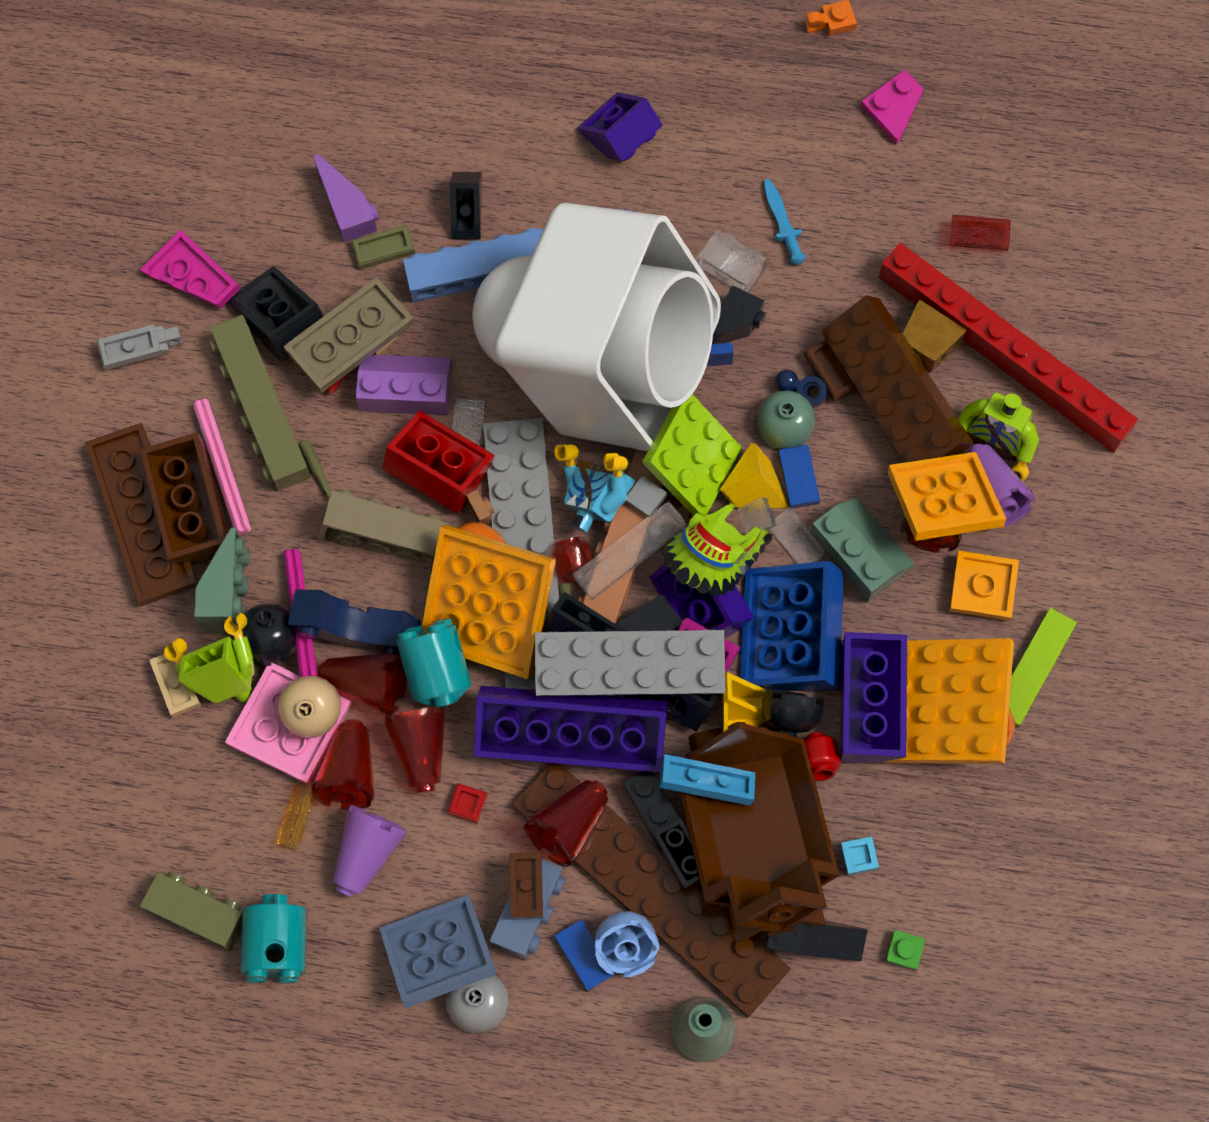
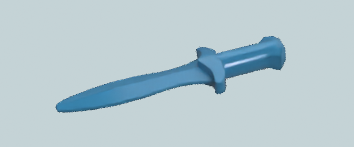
M765 179L764 187L767 201L779 227V233L775 235V239L785 242L790 254L789 262L791 264H802L806 259V255L801 252L796 240L801 235L802 230H795L791 226L782 198L769 179Z

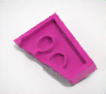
M181 229L140 269L142 274L220 309L241 289Z

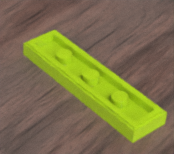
M1051 607L1011 677L1009 708L1015 718V726L1018 728L1077 624L1073 619Z

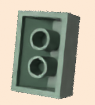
M857 497L834 506L812 523L810 536L835 565L844 571V575L867 602H870L915 567L913 561Z

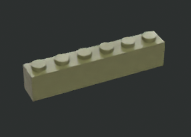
M240 315L210 327L214 338L210 339L209 343L215 356L221 354L224 363L220 364L219 367L225 381L232 380L235 388L229 391L236 407L242 405L246 413L240 417L246 431L253 430L256 437L255 440L251 441L257 458L263 456L267 465L261 468L268 484L274 482L277 490L280 491L311 478L244 316Z

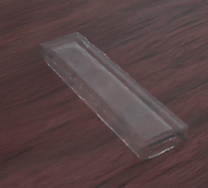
M668 501L573 574V578L590 599L593 600L664 546L672 537L681 533L688 527V524Z

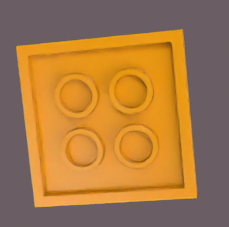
M976 452L889 465L888 476L915 541L1005 526L1006 517Z

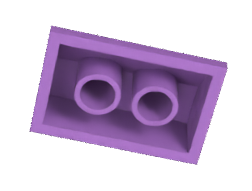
M371 355L360 364L358 369L356 401L359 411L416 414L420 410L425 414L448 415L452 358Z

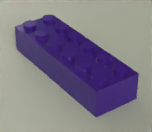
M481 685L477 695L473 756L660 772L661 759L664 752L668 701L600 695L536 696V690Z

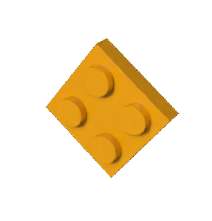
M958 550L949 612L1010 621L1013 612L1019 560Z

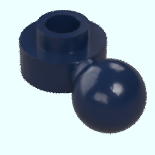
M782 370L776 375L775 385L779 391H796L808 399L812 407L820 406L827 399L828 388L819 377L807 376L802 380H798L796 373L791 370ZM812 388L818 389V394L815 397H809L808 393Z

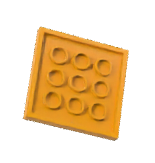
M448 525L441 526L425 605L422 630L428 629V626L433 625V622L451 618L452 624H456L465 659L525 679L533 677L535 667V632H542L556 559Z
M1010 638L907 640L906 758L883 762L1005 764L1014 641Z

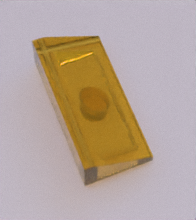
M301 784L294 786L275 841L276 845L295 851L299 848L317 794L312 785Z

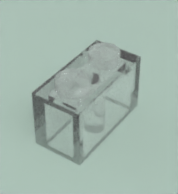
M717 229L699 253L697 263L704 273L727 287L731 288L733 285L749 293L765 272L766 258H764L759 250L753 247L748 248L741 244L731 233H723Z

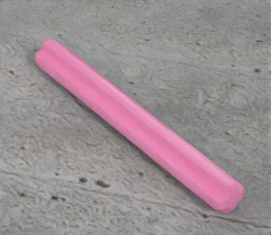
M207 399L195 401L193 407L233 528L237 529L239 535L246 534L251 531V527L210 403Z

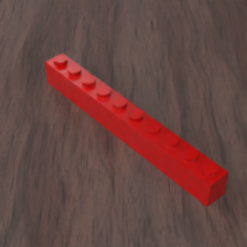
M901 242L883 261L879 278L914 305H917L918 301L921 300L967 329L963 340L965 343L1111 452L1115 453L1132 432L1139 420L1137 417Z

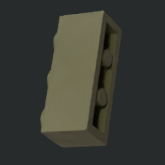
M171 871L168 872L167 876L157 872L140 907L158 918L230 951L242 928V912L240 911L242 906L228 898L220 902L212 898L214 892L198 884L193 889L184 884L185 878Z

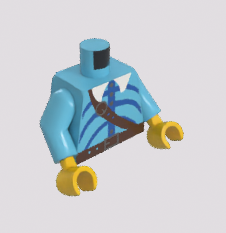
M573 444L557 445L554 450L556 459L566 462L564 472L567 480V493L564 502L566 506L577 512L571 527L582 533H587L593 519L610 522L619 507L626 502L627 495L635 483L634 479L622 472L627 468V459L619 456L617 453H608L604 456V465L584 460H578L575 463L574 460L579 454L578 448Z

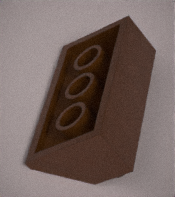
M196 432L140 449L168 561L205 562L212 560L229 530L205 442L199 433Z

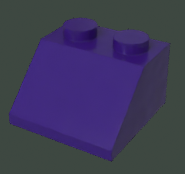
M617 92L577 129L607 158L623 162L630 159L640 145L653 139L656 131L663 124L646 98Z

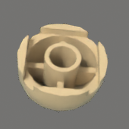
M316 675L302 676L291 681L282 691L278 701L279 716L283 725L292 734L303 738H316L329 732L337 723L341 714V698L337 689L327 680ZM303 703L309 704L306 707L302 706Z

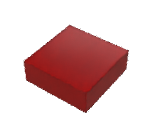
M457 783L447 813L478 824L488 793Z

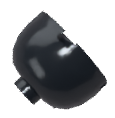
M267 603L252 607L244 614L247 618V625L243 628L242 633L244 637L247 636L254 664L272 666L271 662L281 660L282 663L296 652L295 639L297 630L288 625L290 612L279 605Z
M764 688L762 699L763 716L770 726L779 729V733H787L797 737L798 733L809 732L819 723L823 713L825 698L818 696L811 698L803 693L773 689L772 691Z

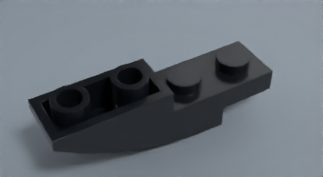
M642 771L624 781L623 786L636 807L640 819L684 889L699 882L700 878L689 831L683 820L677 815L663 789L659 788V782L654 773Z

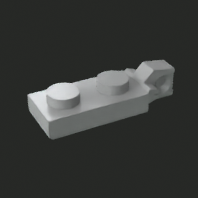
M153 324L101 338L97 342L103 367L105 370L163 355L169 352V348L183 344V339L178 326L164 330L163 326L155 327Z

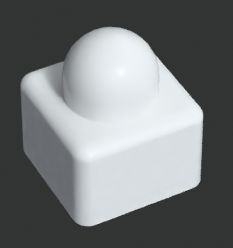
M561 203L552 210L533 255L520 256L505 261L492 270L483 280L474 299L472 319L477 340L487 356L509 373L558 433L564 436L648 451L671 408L684 403L693 394L701 381L708 363L713 333L719 321L721 302L719 295L668 217L581 204Z

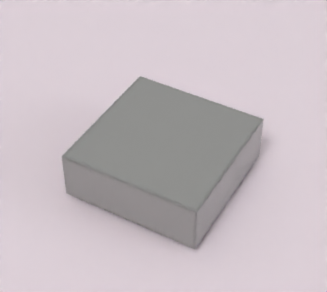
M642 475L628 493L625 503L650 519L667 497V492Z

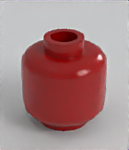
M821 732L809 734L804 739L814 779L815 781L831 779L841 766L837 742L831 736L824 735Z

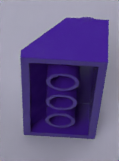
M845 632L842 640L841 762L877 763L906 758L907 635Z

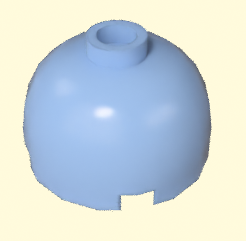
M620 911L611 914L599 925L595 932L594 951L599 966L607 973L614 975L613 972L623 973L624 977H633L644 973L653 966L656 960L655 956L657 951H659V942L652 924L644 916L632 911Z

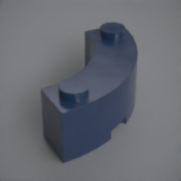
M295 589L288 625L299 630V635L305 638H320L348 647L380 652L387 658L401 659L396 641L399 639L398 634L404 632L403 630L420 626V620L406 611L367 607V612L360 608L349 606V601L332 596L322 590Z

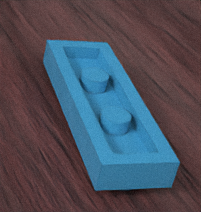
M664 754L661 759L659 788L751 806L755 795V772Z

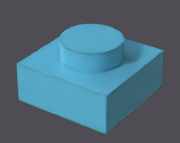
M872 837L842 842L840 844L847 876L879 869Z

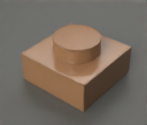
M478 490L467 494L468 505L476 521L491 526V514L494 513V510L488 498L482 499Z

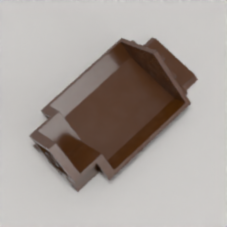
M736 722L729 725L728 729L724 732L722 727L697 732L689 736L691 752L685 755L686 759L755 772V795L751 806L680 792L705 903L728 907L736 943L747 941L751 936L761 931H767L768 936L794 931V926L800 923L812 924L813 927L826 925L822 910L827 907L822 886L837 878L840 874L804 739L787 733L776 732V728L770 726L767 722L758 727L748 725L745 722Z

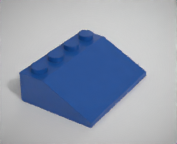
M830 561L753 568L746 571L744 601L754 618L743 626L740 678L770 690L807 692L840 690L843 570Z

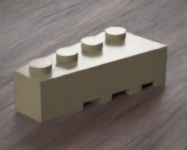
M331 490L324 507L316 540L326 542L327 537L337 538L341 541L340 545L352 548L353 545L362 543L366 544V547L372 552L389 553L391 549L396 550L395 554L398 557L433 564L439 529L444 525L449 526L450 523L444 522L440 516L434 514H426L425 516L415 514L411 508L405 506H396L394 508L384 505V502L377 498H367L365 500L355 497V494L348 490Z

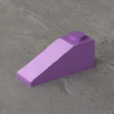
M319 154L313 156L317 172L344 243L377 232L375 221L379 220V216L374 203L368 204L365 194Z

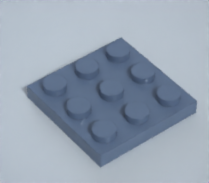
M469 894L379 928L405 1009L497 974Z

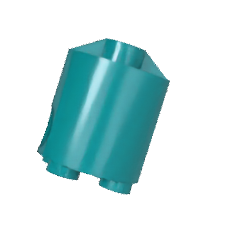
M451 618L433 622V625L428 626L426 630H422L420 625L403 630L404 632L399 633V639L396 641L412 700L434 708L457 702L472 683L456 624H452Z
M263 895L262 904L242 908L240 973L246 975V982L264 983L265 978H278L279 983H297L298 978L305 974L307 909L302 906L288 904L287 895ZM276 952L281 957V961L276 963L270 962L265 954Z

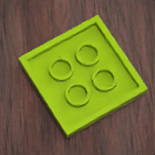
M692 394L684 403L671 408L642 463L693 516L697 513L706 516L742 447Z

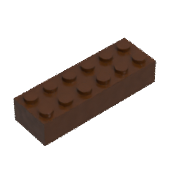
M868 295L864 296L821 330V333L904 463L958 455L974 444L879 298Z

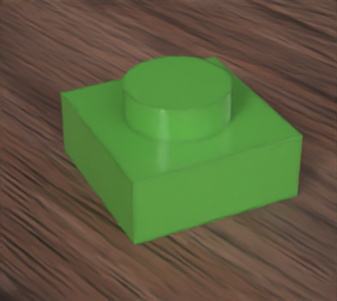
M894 930L885 962L917 971L925 938Z

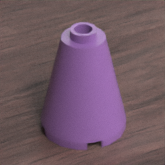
M976 444L970 447L967 453H977L1006 517L1004 527L1026 516L1032 509L1029 504L1031 501L1034 503L1036 501L1033 492L990 445Z
M350 805L347 810L333 876V882L338 884L336 890L350 897H353L355 893L362 894L407 834V830L402 826L380 815L368 812L366 814L365 809L355 805Z

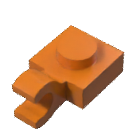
M849 0L823 5L820 12L807 13L808 21L804 22L807 33L827 29L829 36L855 30L857 26Z

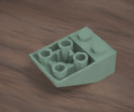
M236 528L229 530L196 586L194 617L205 634H228L224 629V624L228 617L231 616L233 623L238 626L236 617L239 613L245 614L247 612V606H243V595L248 594L249 582L248 577L244 576V566H249L250 551L249 547H245V540L240 537Z

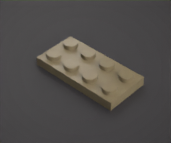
M376 277L283 347L289 357L322 393L415 322L412 315Z

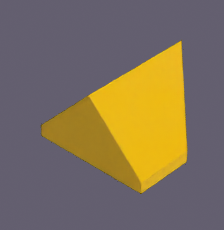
M751 443L719 490L729 502L737 505L735 508L738 509L790 508L771 461L756 443Z
M725 672V694H721L723 732L728 729L729 725L736 722H745L756 727L766 722L762 712L764 688L729 672Z

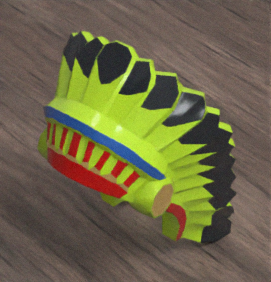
M730 502L712 514L702 516L699 513L695 514L690 520L688 527L666 543L661 555L664 557V564L670 567V572L675 574L676 580L681 584H687L690 588H696L701 594L708 592L715 597L718 594L724 595L727 591L733 592L735 584H738L746 571L751 569L754 561L758 560L759 554L765 552V546L772 541V534L768 530L755 526L745 536L741 535L734 526L725 521L726 517L737 506Z

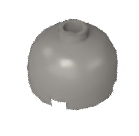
M497 975L448 992L445 996L446 1011L451 1021L462 1031L471 1034H481L496 1029L506 1018L510 1006L508 990L503 980Z

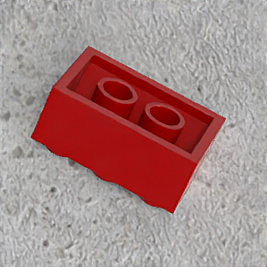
M419 410L386 447L382 469L458 514L468 502L466 495L477 490L495 455Z

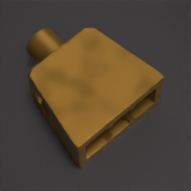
M919 300L903 331V335L925 369L932 372L962 344L967 329Z

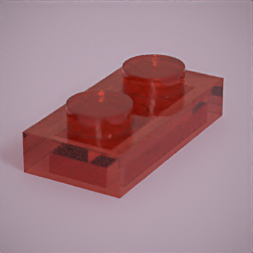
M953 214L949 246L1008 251L1011 220Z

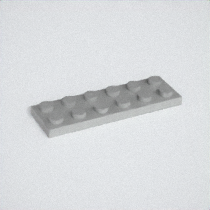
M724 630L535 632L536 696L725 694Z

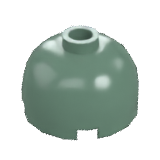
M791 390L777 391L769 395L761 403L756 415V431L761 441L774 450H777V448L786 449L804 446L811 439L815 427V413L809 400L800 393Z

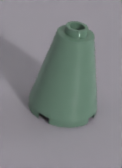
M696 997L683 1003L675 1012L671 1023V1035L674 1045L683 1056L698 1062H710L719 1059L731 1047L735 1037V1023L728 1008L720 1001L709 997ZM699 1021H708L710 1025L704 1027L700 1025Z

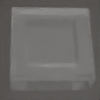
M761 497L738 509L746 534L755 526L765 530L777 526L767 498Z

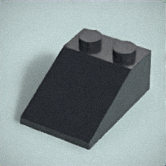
M275 266L241 288L228 301L239 315L244 316L251 330L281 362L290 358L283 346L323 317L318 304Z

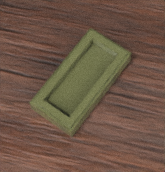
M407 225L351 240L360 270L415 254Z

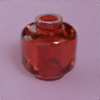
M579 536L556 542L557 547L551 551V557L556 559L554 567L556 575L559 578L568 577L569 583L586 579V572L594 568V561L588 542L580 541Z

